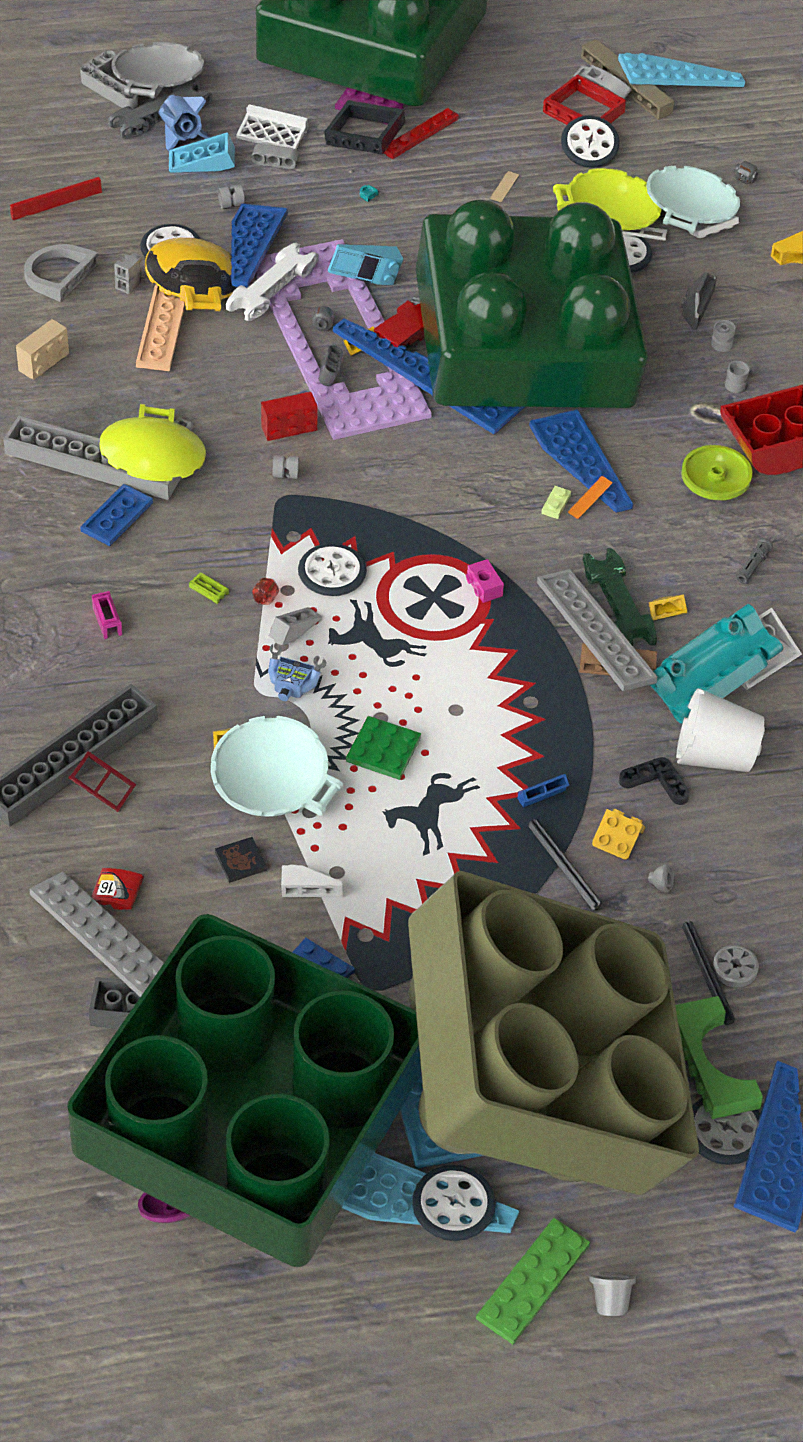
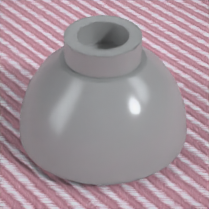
M662 865L656 868L654 872H650L648 877L649 883L653 884L659 891L668 893L674 884V872L671 866Z

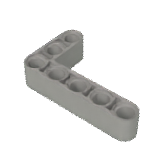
M105 51L80 67L82 84L121 108L130 106L132 109L138 107V95H126V86L108 75L113 72L112 61L116 56L115 52Z

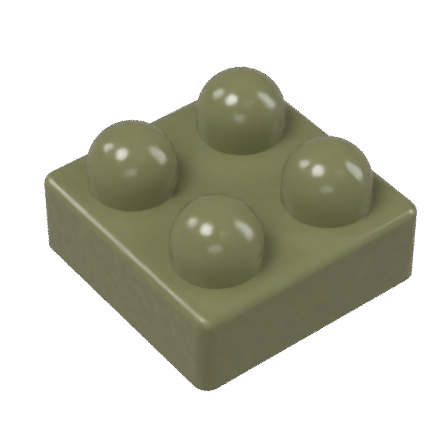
M464 871L456 872L411 914L408 920L413 976L409 986L410 1007L416 1010L423 1082V1090L419 1101V1117L427 1136L437 1146L456 1154L476 1153L539 1169L561 1181H585L636 1195L646 1194L698 1155L699 1145L666 946L657 933Z

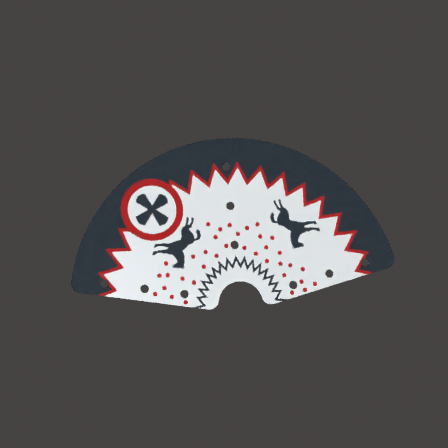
M286 495L279 498L274 506L254 686L259 693L265 696L278 697L279 693L275 691V685L271 683L268 673L270 658H272L270 646L273 644V652H278L274 648L276 642L269 636L275 617L307 607L322 616L321 620L294 642L288 643L289 648L281 652L278 659L280 657L313 665L314 669L316 666L313 660L316 656L320 657L318 665L322 663L323 659L326 660V666L320 669L321 675L316 687L307 693H303L300 698L290 696L288 701L300 707L308 717L311 729L318 735L322 745L325 746L328 757L327 774L340 780L343 783V787L334 794L325 807L326 810L323 815L317 814L314 818H306L302 814L304 807H301L298 810L285 814L308 868L331 877L329 871L334 866H340L345 870V875L340 879H336L342 882L343 897H322V900L352 967L355 968V974L359 982L369 989L383 990L412 979L409 917L456 872L464 871L533 894H537L546 883L558 864L531 831L529 822L538 819L563 853H566L580 823L591 783L593 768L592 722L577 667L560 635L536 603L513 580L492 563L490 564L504 584L503 596L483 603L480 597L475 595L472 585L468 584L466 574L468 565L486 559L458 541L428 526L377 508L330 498ZM290 532H297L301 538L297 542H290L286 536ZM326 543L343 544L353 548L363 557L367 573L364 581L356 590L341 596H325L313 592L302 583L298 575L299 561L309 549ZM334 555V556H333V557L336 558V559L342 558L341 555ZM318 557L315 560L321 562L325 559ZM349 564V565H346L345 567L348 568V569H352V568H354L355 566ZM312 570L310 573L318 574L319 572L317 570ZM343 577L340 580L347 582L349 578ZM325 580L322 583L328 585L332 582L329 580ZM273 582H275L276 584L273 586L272 590L267 591L273 584ZM285 585H290L295 589V592L290 596H285L281 594L280 589ZM527 697H534L537 699L538 705L535 708H527L524 706L523 700ZM452 705H460L464 711L459 716H453L449 713L448 709ZM383 712L388 715L387 722L421 733V739L400 780L346 762V756L367 716L374 717L376 713ZM566 774L569 783L566 791L523 807L517 799L518 791ZM324 785L314 798V801L319 803L330 787ZM557 785V786H554V787H552V788H549V789H547V791L550 790V789L556 788V787H558V786H560V785ZM539 792V793H536V794H534V795H531V796H529V797H527V798H530V797H533V796H535V795H538V794H540V792ZM361 929H369L373 932L374 936L372 940L363 942L358 939L357 934Z

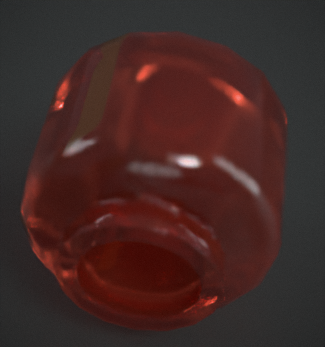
M261 578L252 590L255 602L260 605L271 604L279 593L278 585L271 578Z

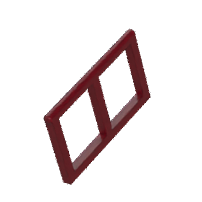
M87 751L76 769L68 777L117 812L120 811V808L137 785L89 751ZM88 757L108 770L95 790L75 778ZM111 773L130 786L117 806L98 793Z

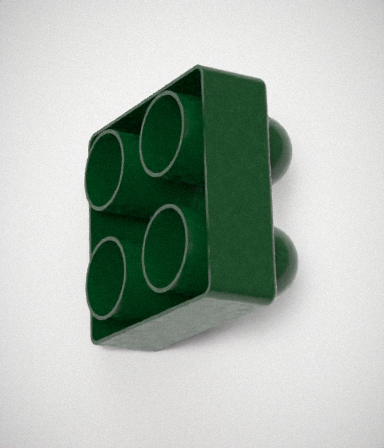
M261 0L256 6V58L260 62L410 106H421L427 101L486 14L487 0Z
M488 200L469 201L456 209L453 214H430L424 218L416 262V275L432 393L435 402L443 406L630 408L636 404L648 359V352L622 227L617 220L610 218L600 207L587 202L569 204L559 210L554 217L509 216L501 206Z
M200 915L191 923L69 1099L67 1109L72 1152L79 1160L292 1267H302L312 1259L422 1074L416 1010L214 915Z

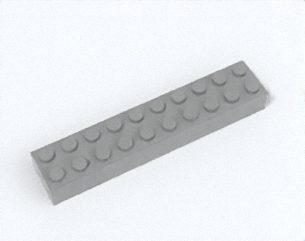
M21 416L17 417L3 439L5 454L120 487L126 484L141 493L169 500L181 479L179 476L173 477L172 481H151L130 476L126 470L121 468L117 470L108 463V458L103 456L100 451V438Z

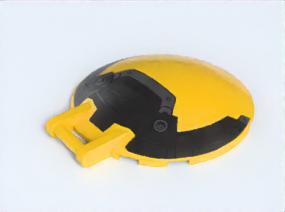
M171 238L154 245L146 255L144 266L149 280L152 283H156L160 287L159 290L169 296L175 295L180 297V300L185 302L186 310L213 309L214 311H220L222 299L229 298L234 290L238 288L232 286L231 282L232 254L214 243L197 238Z

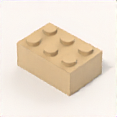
M51 319L18 343L16 351L19 371L34 380L69 354L67 328Z

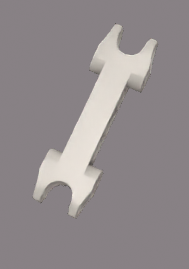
M293 243L283 248L277 254L276 264L250 287L246 288L241 285L234 290L226 302V310L233 312L239 308L246 309L244 319L247 321L260 317L269 308V299L298 275L305 278L311 273L318 262V254L311 252L307 255H300V244Z

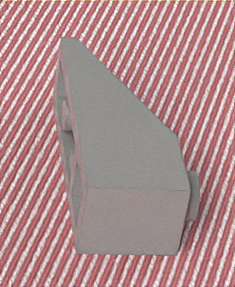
M309 607L276 616L269 636L280 645L294 642L320 621L322 616Z

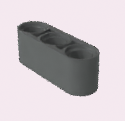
M330 345L322 360L318 380L325 386L333 384L340 369L343 351L338 346Z

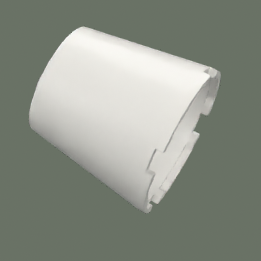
M697 689L688 705V708L691 709L689 717H684L676 754V758H679L677 763L749 772L754 765L756 757L761 752V741L765 732L764 717L707 691Z

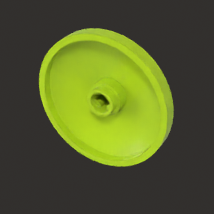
M706 445L698 447L687 454L682 464L681 475L685 485L695 494L711 500H729L742 495L749 488L752 480V467L745 456L732 448L721 445Z

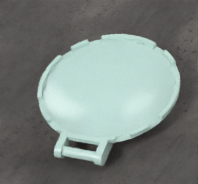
M676 166L664 167V170H655L647 180L646 188L650 198L656 205L667 212L663 224H670L688 230L692 234H694L698 223L712 224L727 221L737 214L740 207V198L735 195L736 191L730 184L726 185L722 182V178L699 168L684 166L683 169L676 168ZM672 216H675V217H678V218H680V219H683V220H686V221H690V222H692V224H688V223H685V222H682V221L673 219V218H671V217H672Z
M265 716L249 719V722L240 726L237 724L219 740L211 757V776L217 792L228 804L251 815L278 816L291 813L301 807L318 815H323L329 801L343 787V783L340 780L327 774V752L318 735L303 723L287 717L265 718ZM324 785L330 787L319 803L314 801V798Z

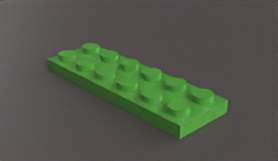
M553 1218L478 1312L476 1319L513 1345L588 1249L590 1241Z

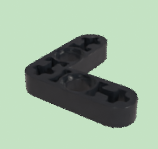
M659 757L620 772L619 784L624 788H633L658 779L675 804L684 805L688 802L689 789L671 761L665 757ZM647 770L650 774L645 776L640 771ZM673 778L676 783L670 784L666 779Z

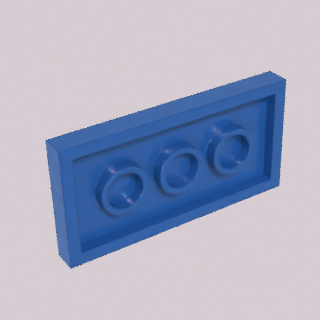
M123 484L80 526L81 532L111 546L153 504V498Z

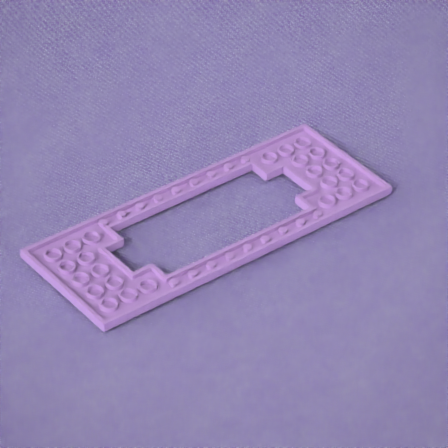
M343 239L300 248V255H307L311 252L317 253V264L305 278L297 275L269 299L270 307L307 386L314 396L333 440L431 418V411L418 386L389 367L390 372L376 375L379 387L349 393L344 382L332 384L331 386H325L319 382L320 368L288 304V301L301 299L299 287L328 282L332 292L348 289L368 329L373 326L376 328L384 322V319L364 281L328 272L337 244H345ZM278 253L265 255L255 274L257 280L276 264L275 259Z

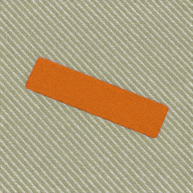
M601 476L568 513L579 519L612 482Z

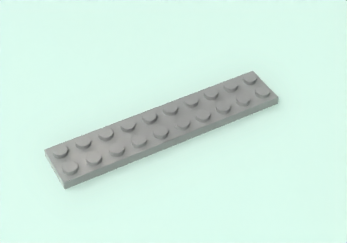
M570 569L537 577L538 585L622 691L657 683L655 673Z
M64 872L30 888V895L141 997L164 964L158 957Z

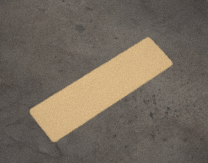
M507 171L490 199L502 202L519 174Z

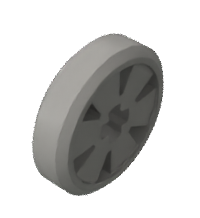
M729 945L721 948L716 953L713 969L718 980L730 987H744L755 980L759 963L757 957L749 949L739 945ZM734 964L739 965V967L733 968Z

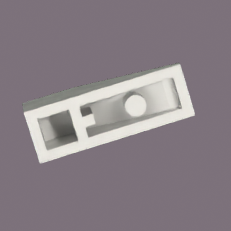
M282 865V897H343L341 881L302 865Z

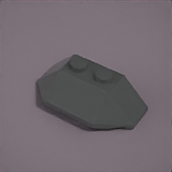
M707 272L703 273L693 282L691 288L687 289L686 299L683 298L681 308H683L682 316L695 331L715 291L717 277Z

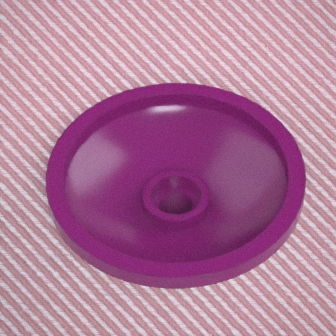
M145 1192L139 1198V1213L149 1221L155 1223H174L190 1217V1215Z

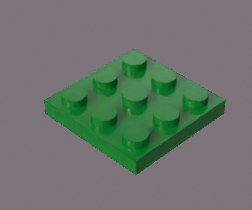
M367 716L346 756V762L400 780L421 739V733Z

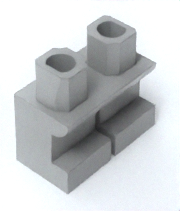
M133 253L131 256L125 254L123 262L117 261L114 264L115 289L130 294L140 284V276L142 275L140 267L141 255Z

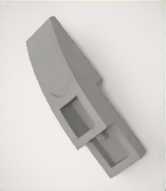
M582 65L574 74V77L578 74L622 98H625L631 91V88L617 77L594 65H591L590 68Z

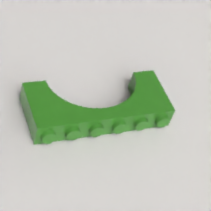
M719 996L675 1005L684 1061L687 1060L689 1064L690 1076L695 1078L696 1090L699 1095H702L704 1109L706 1112H709L711 1119L760 1109L763 1095L755 1079L740 1080L729 1077L718 1071L704 1054L702 1048L703 1038L709 1031L724 1024L726 1012Z

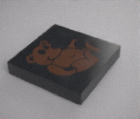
M253 837L215 848V854L229 883L267 871V866Z

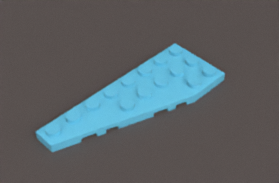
M625 53L618 56V60L630 84L744 87L745 85L743 76L737 72L644 53Z
M374 1153L342 1209L369 1220L421 1225L413 1212L412 1197L417 1183L426 1173ZM444 1181L436 1184L441 1190L448 1188V1184ZM433 1198L426 1200V1204L430 1207H435L438 1204L437 1200ZM474 1198L470 1201V1204L474 1207H479L482 1205V1201ZM454 1199L453 1202L450 1201V1205L452 1206L455 1203L458 1204V1201L456 1199ZM496 1202L492 1221L483 1231L511 1233L519 1215V1210ZM465 1215L459 1219L463 1224L472 1222V1219ZM447 1216L437 1218L440 1224H447L450 1221Z

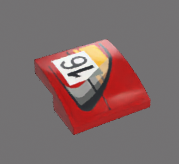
M102 868L91 897L99 905H111L114 910L132 909L144 876L123 869Z

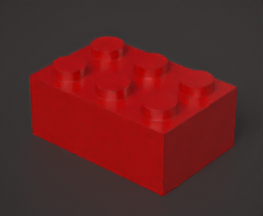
M312 392L261 402V427L267 441L317 431L318 405Z

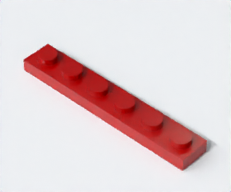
M449 108L444 109L393 140L384 154L391 159L398 157L457 121L459 115Z

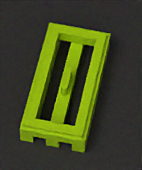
M201 572L189 582L190 588L217 604L220 602V599L224 598V595L229 594L227 587Z

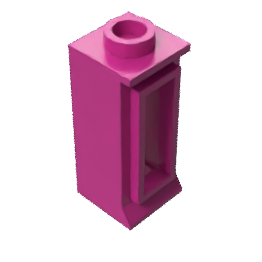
M110 591L92 595L93 610L104 639H108L107 629L117 627L118 635L121 636L122 624ZM109 606L113 618L105 620L101 607Z

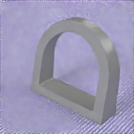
M69 244L52 245L42 248L27 259L24 265L25 281L34 291L62 302L98 265V252ZM53 257H65L80 263L59 284L41 279L32 272L38 263Z

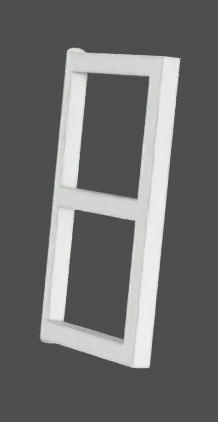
M653 227L639 229L641 230L640 233L622 230L625 235L663 241L666 240L667 230ZM644 230H645V231H652V232L663 233V235H662V237H661V236H655V235H649V234H643V233H644Z

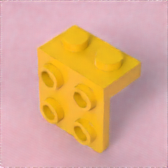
M606 809L592 845L627 860L639 833L643 834L646 827L641 824L642 820L632 816L629 819L624 816L625 813L617 809H613V811Z

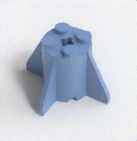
M170 95L162 104L159 114L165 123L166 149L168 151L175 147L179 139L185 141L189 138L193 139L197 135L205 139L210 138L201 129V118L198 115V112L206 102L203 97Z

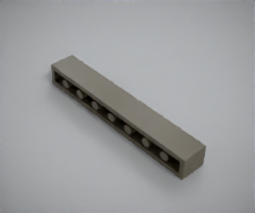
M597 39L582 45L581 58L589 65L605 70L631 88L628 96L656 119L660 120L673 113L674 100L655 85L630 84L618 60V56Z

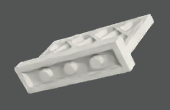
M249 104L247 114L236 137L258 144L289 147L297 150L304 133L308 131V121L304 117ZM248 120L256 122L249 125ZM262 124H268L271 126L264 128ZM257 126L261 128V130L255 132L252 130V128ZM278 127L285 128L282 131L277 130ZM273 129H274V131L276 132V133L271 134V135H268V134H267L268 131L273 130ZM247 130L251 132L248 135L242 134L244 131ZM291 131H297L299 133L293 135ZM263 133L266 136L264 138H257V135ZM289 133L290 137L282 138L281 135ZM276 137H279L280 141L277 142L271 140ZM289 141H294L293 146L286 144Z

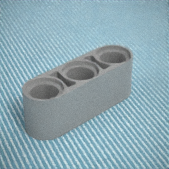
M259 143L254 147L251 160L257 165L293 169L299 153L294 148Z

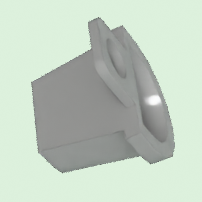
M599 1272V1275H590L589 1281L594 1285L598 1314L607 1316L627 1315L632 1285L636 1284L635 1275H623L621 1272Z

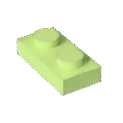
M554 486L542 508V514L558 519L571 496V491Z

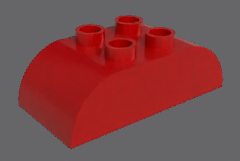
M803 385L721 406L720 414L724 423L758 472L766 475H778L803 468Z

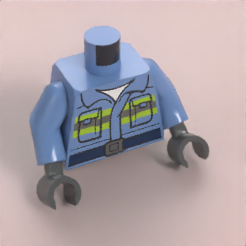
M273 644L270 646L272 658H270L268 673L271 683L275 685V691L279 693L278 698L280 700L288 701L290 696L300 698L303 693H307L316 687L321 675L320 669L324 668L327 664L325 659L318 665L320 657L316 656L313 660L316 666L314 669V666L284 657L278 659L282 652L280 645L278 652H273Z

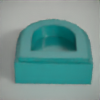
M364 185L360 188L359 195L368 202L379 195V190L373 186Z

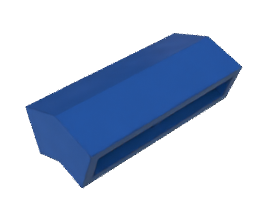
M566 774L518 791L517 799L523 807L566 791V787L569 786ZM560 785V786H558V787H556V788H553V789H550V790L547 791V789H549V788H552V787H554V786ZM540 792V794H538V795H535V796H533V797L527 798V797H529V796H531V795H534V794Z

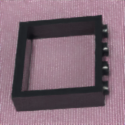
M348 100L324 131L326 145L383 154L406 123L404 109ZM350 117L388 124L379 138L340 131Z

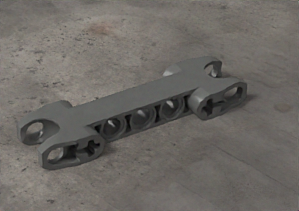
M191 80L175 86L172 93L140 107L132 109L130 106L119 109L108 118V123L112 128L122 127L120 129V136L123 139L138 137L145 134L150 125L162 121L159 110L170 95L203 98L208 96L201 108L203 109L212 101V93L210 91L199 92L201 89L200 82ZM115 118H120L118 121L113 123Z

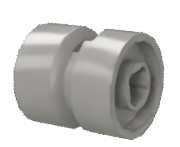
M233 185L230 189L228 187L218 188V200L221 209L230 208L231 205L236 207L244 204V194L241 185Z
M719 320L714 324L711 346L715 350L726 352L732 348L736 329L735 324L729 320Z
M732 361L729 363L725 379V388L728 391L741 393L746 389L750 371L747 363L743 361Z
M274 455L273 478L287 476L289 479H298L299 456H288V458H285L284 455Z

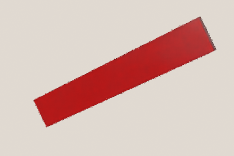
M96 177L10 204L11 218L17 220L102 193L101 179Z

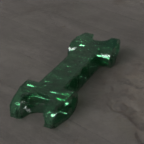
M612 548L606 549V560L604 561L594 559L589 553L583 554L582 561L585 576L589 584L599 583L617 620L613 621L616 627L632 646L634 645V638H642L651 646L656 645L657 635L650 614L640 615L622 577L626 576V568L621 557Z

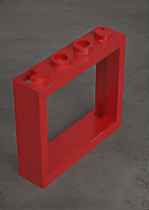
M577 74L545 98L543 104V113L568 125L575 118L583 115L560 103L578 91L611 108L600 118L612 123L625 113L626 99ZM582 126V130H590L588 126Z

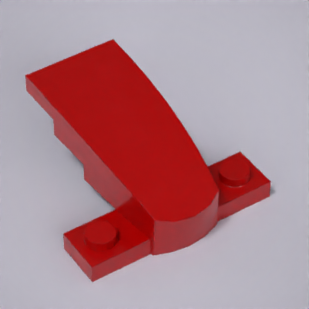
M407 300L397 308V314L374 328V333L379 338H387L394 347L406 344L411 345L417 339L422 341L425 338L421 305H415Z

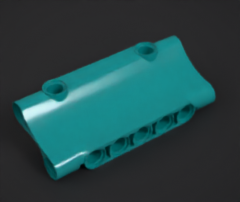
M746 604L731 616L722 618L671 656L664 659L661 666L653 671L657 676V683L650 686L662 698L674 718L682 724L684 717H689L691 709L688 708V705L697 689H702L720 698H724L767 667V661L782 652L783 646L776 637L771 636L765 629L754 607Z

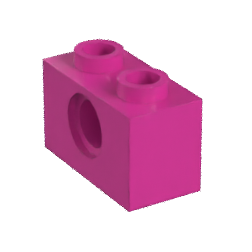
M488 559L468 565L466 580L468 584L472 585L475 595L480 597L483 603L503 596L504 584Z

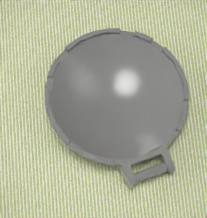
M153 42V45L144 46L143 43L132 46L131 50L127 51L124 49L119 52L112 61L113 73L120 80L128 83L125 87L126 95H145L155 99L163 88L186 83L197 77L204 68V59L201 58V54L197 50L192 51L189 49V46L173 42ZM139 86V87L152 88V89H151V90H148V89H140V88H136V87Z

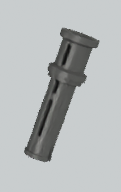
M760 538L756 548L751 550V557L737 575V580L740 583L745 584L758 564L766 559V554L773 548L770 540Z

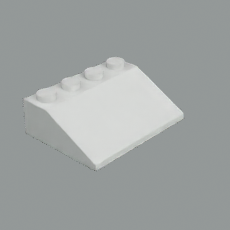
M773 608L759 615V618L768 633L781 642L783 651L771 660H768L767 667L742 684L746 690L802 655Z

